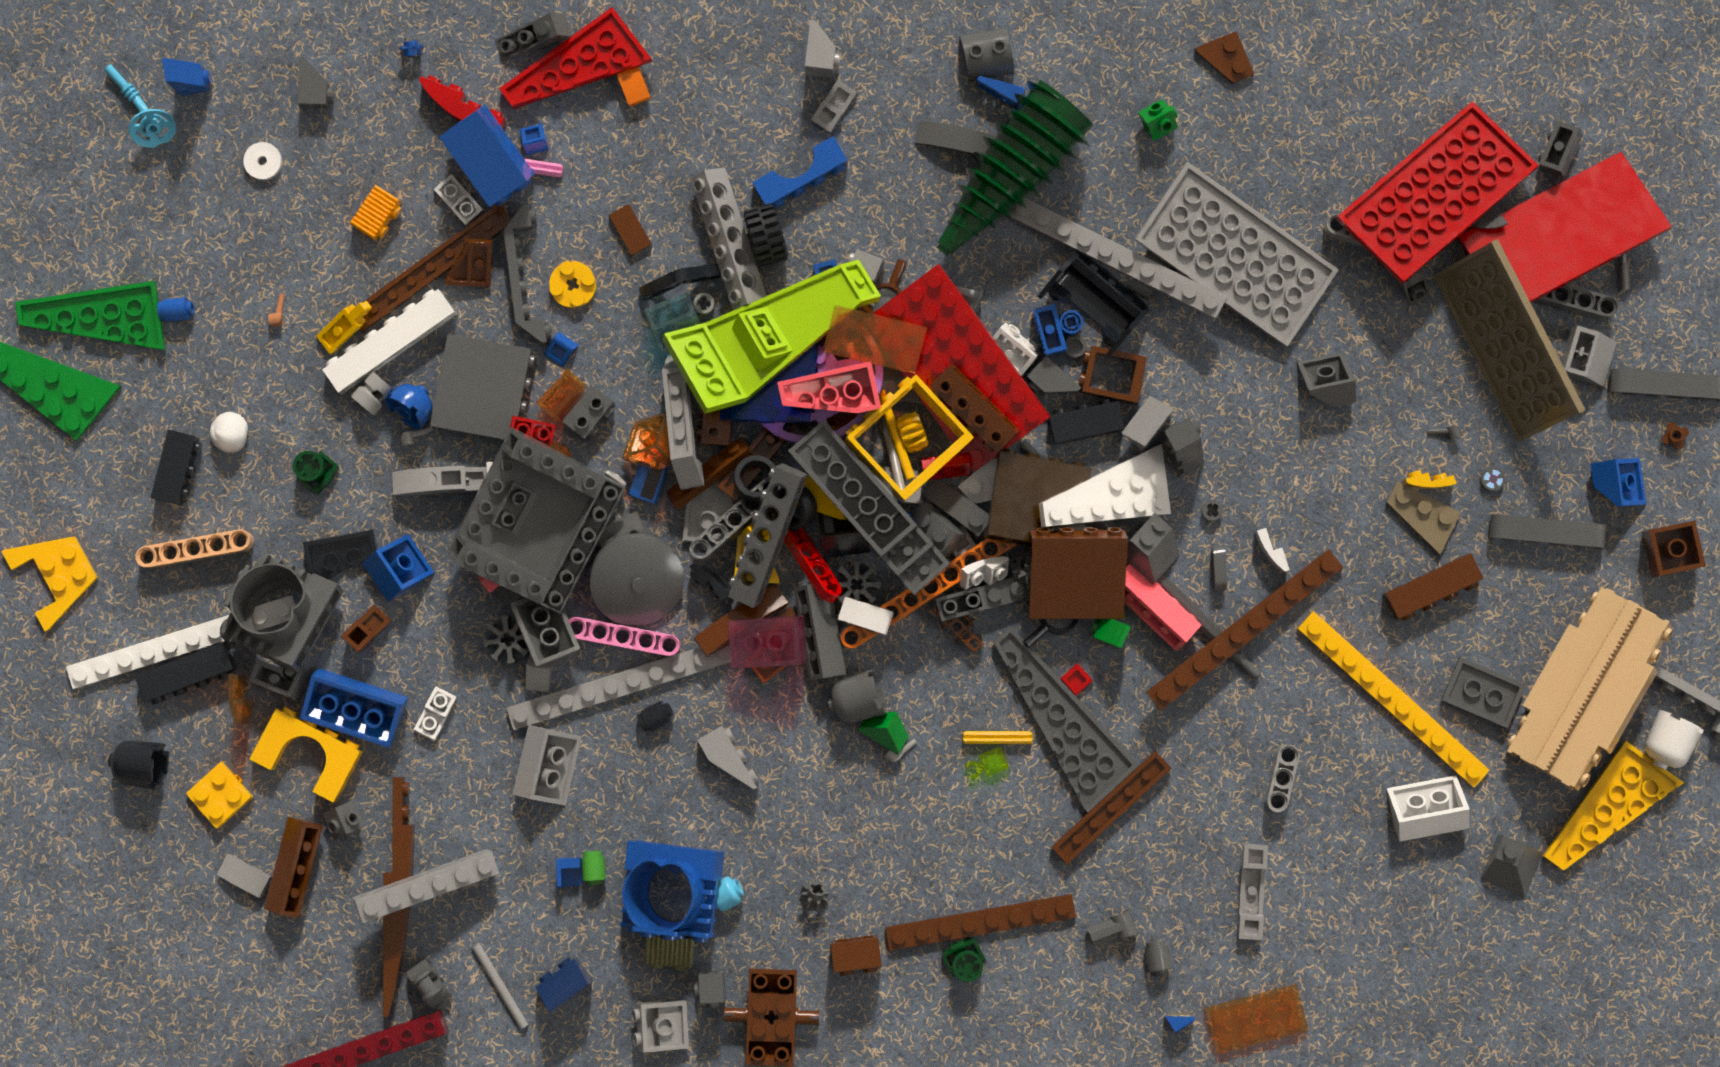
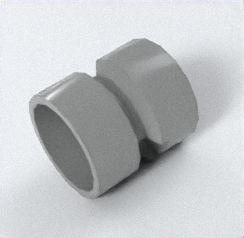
M372 371L364 380L365 386H359L351 397L374 416L382 408V401H385L386 397L394 389Z

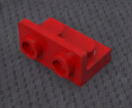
M957 453L929 480L970 475L969 455ZM939 456L921 458L922 472Z

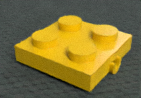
M224 762L216 765L186 793L198 807L197 810L203 816H206L216 829H219L254 797L241 783L243 780L237 774L234 775Z

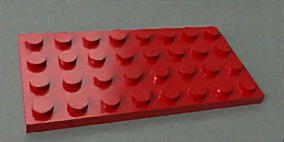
M1472 101L1341 212L1336 220L1403 285L1531 175L1539 165Z
M937 264L863 320L905 378L908 376L911 379L917 375L933 391L930 385L948 366L953 364L1020 430L1003 449L1009 448L1051 417L940 264ZM919 396L951 442H956L959 438ZM944 400L942 401L947 408L950 407ZM959 417L958 420L966 428L965 425L967 423L961 417ZM972 434L974 438L959 453L969 455L970 468L973 472H976L994 459L997 453L989 451L983 445V439L978 434Z

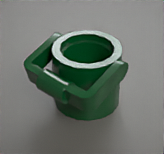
M321 450L319 454L313 451L301 452L293 461V471L298 477L297 480L314 494H320L324 488H327L339 470V465ZM326 460L333 465L329 471H327ZM319 481V484L316 486L315 489L311 487L308 483H306H315Z
M973 937L964 941L961 940L942 952V958L952 977L956 975L962 981L971 982L979 978L983 972L982 961L986 959L976 939ZM974 943L978 953L966 949L967 946ZM952 954H956L953 958L951 968L946 957Z

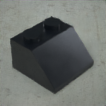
M818 512L824 558L870 552V544L849 520L837 519Z

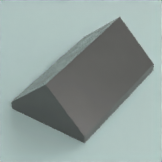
M526 597L510 603L536 668L560 666L581 651L564 608L559 614Z

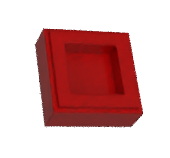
M1078 663L1060 678L1075 696L1093 681Z

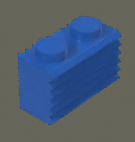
M1055 304L1034 309L1031 316L1034 317L1035 330H1037L1036 334L1039 335L1038 339H1040L1041 352L1044 353L1043 357L1066 352L1067 347Z

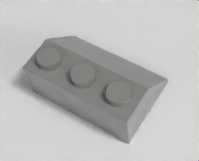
M528 725L512 794L531 800L566 806L582 736Z

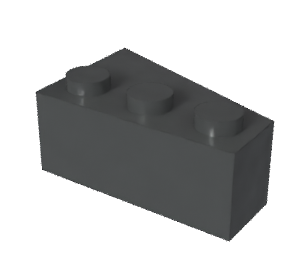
M1190 417L1165 430L1157 437L1179 477L1204 465L1202 442L1199 435L1202 432L1195 420L1191 421Z

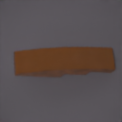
M773 585L765 590L760 605L752 608L742 603L696 635L694 640L704 655L708 657L745 637L748 631L763 624L769 616L787 607L788 601L778 587Z

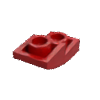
M512 416L510 428L513 427L549 446L553 443L556 424Z

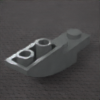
M1010 578L995 582L990 586H980L936 598L935 601L941 622L1027 599L1029 598V588H1027L1026 583L1019 585L1018 580Z

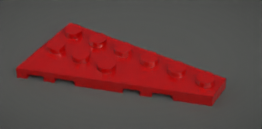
M611 7L499 89L513 109L651 63L653 60L617 12Z

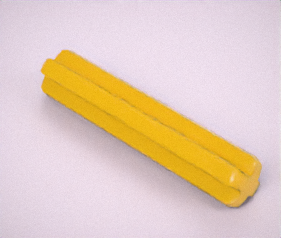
M1030 731L963 732L964 744H1031L1033 740L1032 732Z

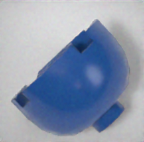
M399 385L385 399L388 409L391 412L396 410L405 418L401 419V421L414 429L423 428L430 419L433 410L432 401L428 396L429 392L421 385Z

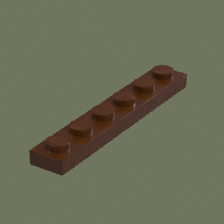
M1154 751L1093 809L1051 846L1052 849L1068 865L1160 780L1171 767Z

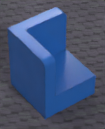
M582 857L556 859L557 888L581 886L583 884Z

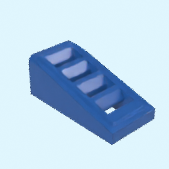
M979 76L976 82L979 88L1013 108L1018 106L1014 94L1024 95L1026 91L1024 87Z

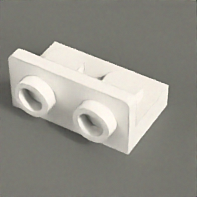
M1004 323L993 336L1021 376L1041 353L1038 345L1033 340L1025 339L1020 335V330L1012 324Z

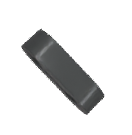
M1212 546L1214 591H1226L1225 546Z

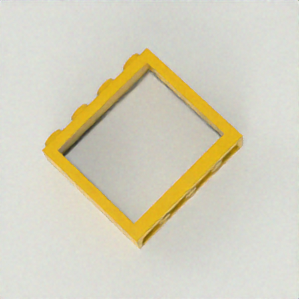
M917 375L911 379L907 376L897 385L900 389L894 395L889 392L880 401L883 404L880 409L868 411L863 416L865 421L860 426L855 423L846 432L848 436L844 440L902 504L974 438ZM913 389L959 439L902 490L856 439Z

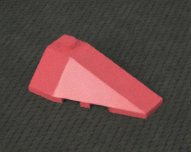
M871 361L777 382L782 406L848 413H862L881 408Z

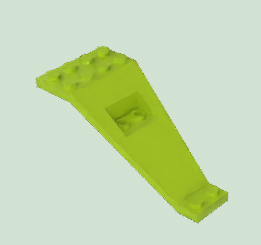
M855 260L837 265L706 323L664 333L662 340L701 409L706 414L748 401L858 307L878 302L881 295L861 262Z

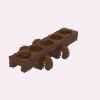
M935 605L931 611L940 619L939 613L936 611L937 605ZM967 615L962 616L968 623L967 626L958 618H954L951 623L952 619L943 621L944 624L941 628L944 629L947 626L958 636L955 640L956 643L962 640L974 653L984 644L968 629L970 625L972 627L975 625L973 623L976 620L975 618L971 620ZM955 622H959L962 625L960 631L953 630L952 626ZM968 633L970 637L965 640L963 637ZM971 639L979 643L976 648L969 644Z

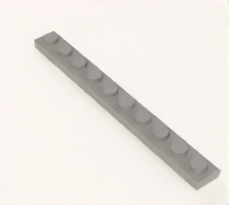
M1023 198L1027 209L1016 205L1009 210L1012 219L1215 320L1227 300V297L1026 198Z
M734 643L708 657L704 655L699 647L507 707L512 728L516 730L737 661L739 658Z

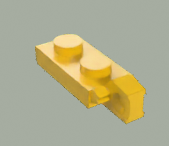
M365 301L358 303L356 306L352 304L349 307L343 308L316 335L330 355L334 354L363 326V323L366 321L363 316L372 307Z

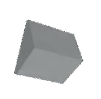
M1149 396L1122 431V434L1140 451L1144 452L1171 417L1174 409Z

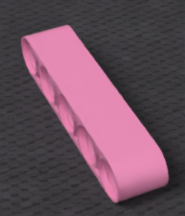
M580 617L569 619L571 626L576 621L581 622L583 625L582 632L575 635L576 639L665 656L676 655L681 648L679 639L670 634ZM598 626H604L606 629V635L602 639H597L594 635V630ZM622 630H626L630 636L626 643H620L617 639L618 633ZM649 634L653 639L652 645L648 648L642 647L640 643L641 637ZM667 639H673L676 643V648L672 652H666L663 648V644Z

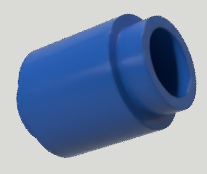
M187 297L164 299L157 304L159 319L166 322L190 320L191 315H194L193 302L189 301Z

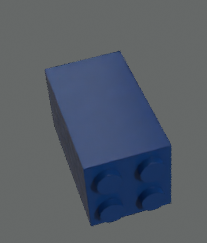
M486 104L439 136L489 207L493 204L500 206L513 195L512 191H515L517 194L532 182L530 178L535 173Z

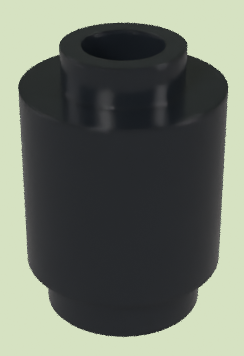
M661 700L641 710V713L637 715V719L645 732L649 730L654 731L671 722V716L674 713L669 703L664 704Z

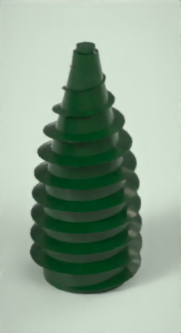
M1039 80L1037 83L1027 81L1030 90L1027 96L1014 94L1019 106L1016 110L1003 108L1008 120L1005 124L993 122L998 133L995 139L983 136V140L988 147L986 153L973 152L978 161L977 168H965L970 178L967 186L958 185L962 193L958 203H953L955 210L950 221H947L948 225L938 240L939 245L936 247L944 255L953 254L975 235L979 237L978 233L988 226L996 229L994 221L1004 216L1012 219L1009 210L1014 206L1018 205L1027 209L1023 198L1029 194L1040 197L1036 186L1041 182L1054 185L1049 174L1054 169L1066 172L1061 161L1066 156L1078 159L1073 150L1078 143L1089 146L1085 135L1093 127L1092 122L1068 99L1042 80Z

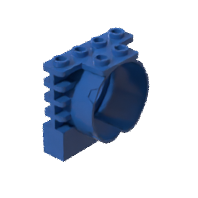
M638 840L628 841L625 869L628 870V875L622 890L624 907H622L621 911L623 912V921H620V926L627 927V932L640 933L639 936L642 937L662 936L664 940L685 939V936H692L693 941L707 942V938H713L715 934L713 926L716 923V918H714L715 909L718 906L716 903V897L719 894V889H717L718 880H722L725 851ZM663 868L668 869L673 874L684 872L691 886L692 900L690 909L686 917L679 922L663 919L654 911L650 903L649 886L651 880Z

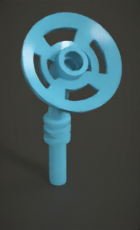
M111 64L108 65L104 71L119 86L121 93L125 94L124 97L128 98L129 102H133L140 112L129 123L128 131L131 139L136 144L147 148H155L159 144L168 143L176 133L174 118L163 110L148 109L139 96L140 92L136 91L132 83L128 84ZM143 116V119L140 121V124H135L136 121ZM163 127L169 128L165 135L158 138L157 134L163 130ZM139 132L141 135L145 137H150V139H144L136 133Z

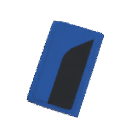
M645 451L642 463L638 465L629 495L656 504L671 459L653 455L650 466L647 467L644 466L648 454Z

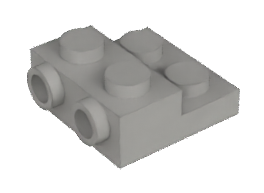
M686 1000L635 1003L636 1009H632L631 1013L632 1022L636 1023L637 1033L633 1034V1045L638 1047L639 1052L647 1053L689 1048Z

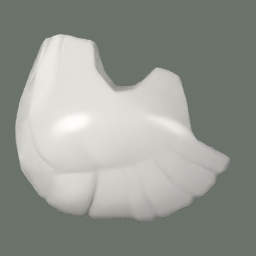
M225 412L215 418L210 428L212 443L219 450L226 453L240 451L246 443L247 422L237 413Z

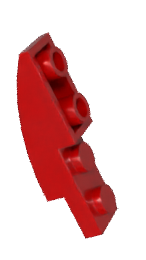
M430 75L427 78L420 76L419 81L428 95L439 107L459 122L481 107V105L473 101L465 103L467 96L462 92L463 88L454 84H450L449 87L440 84V79ZM490 109L491 113L504 130L507 121L504 117H502L503 114L494 109Z

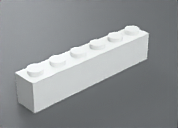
M432 289L422 296L423 300L416 305L415 303L409 304L403 309V314L397 318L393 316L383 323V328L378 331L376 329L370 331L364 336L365 340L360 344L354 343L345 349L346 353L339 358L337 356L326 362L325 365L327 367L322 370L337 392L341 395L367 378L372 371H377L456 316V312L439 289L436 291Z

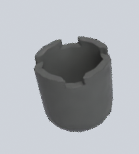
M871 669L834 684L831 691L832 699L828 700L831 712L837 713L843 722L855 723L887 714L886 709H884L887 705L881 685L876 686L874 678L877 677L875 670Z

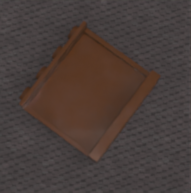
M1046 527L1030 530L1032 538L1029 601H1027L1026 608L1029 619H1124L1128 537L1125 530L1111 527L1107 530H1098L1093 527H1087L1084 530H1074L1069 527H1063L1060 530H1050Z

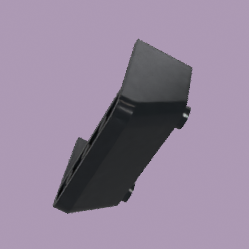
M1078 251L1058 269L1037 296L1042 299L1049 293V296L1055 301H1066L1069 299L1104 328L1101 331L1103 341L1107 345L1112 346L1106 353L1109 357L1149 312V308L1144 301L1096 261Z

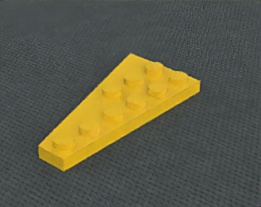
M1623 741L1545 851L1543 857L1561 870H1565L1586 855L1592 848L1604 842L1606 838L1626 826L1684 782L1669 771L1653 765L1654 761L1627 741Z

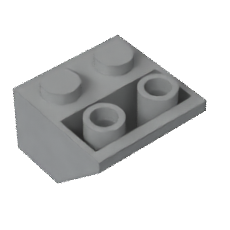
M1578 325L1572 328L1561 360L1568 377L1604 387L1617 342L1591 329Z

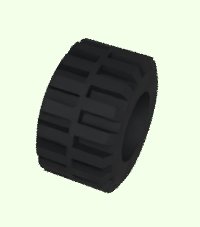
M769 203L745 210L743 214L756 262L760 268L788 260L789 254L775 206Z

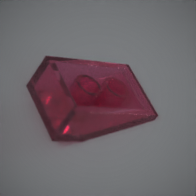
M804 615L728 621L731 668L801 665L807 662Z

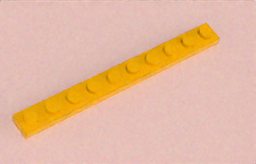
M1314 611L1297 628L1473 788L1490 771Z

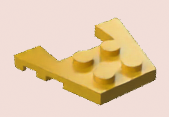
M74 536L1 551L11 570H15L33 559L36 562L56 599L52 604L35 612L46 632L53 627L73 603L98 578L77 538Z

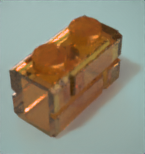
M567 368L561 375V379L558 378L536 404L552 419L557 421L587 386Z

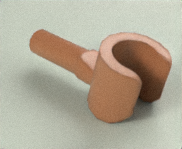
M279 294L276 313L268 314V322L271 327L283 324L281 320L283 319L284 294Z

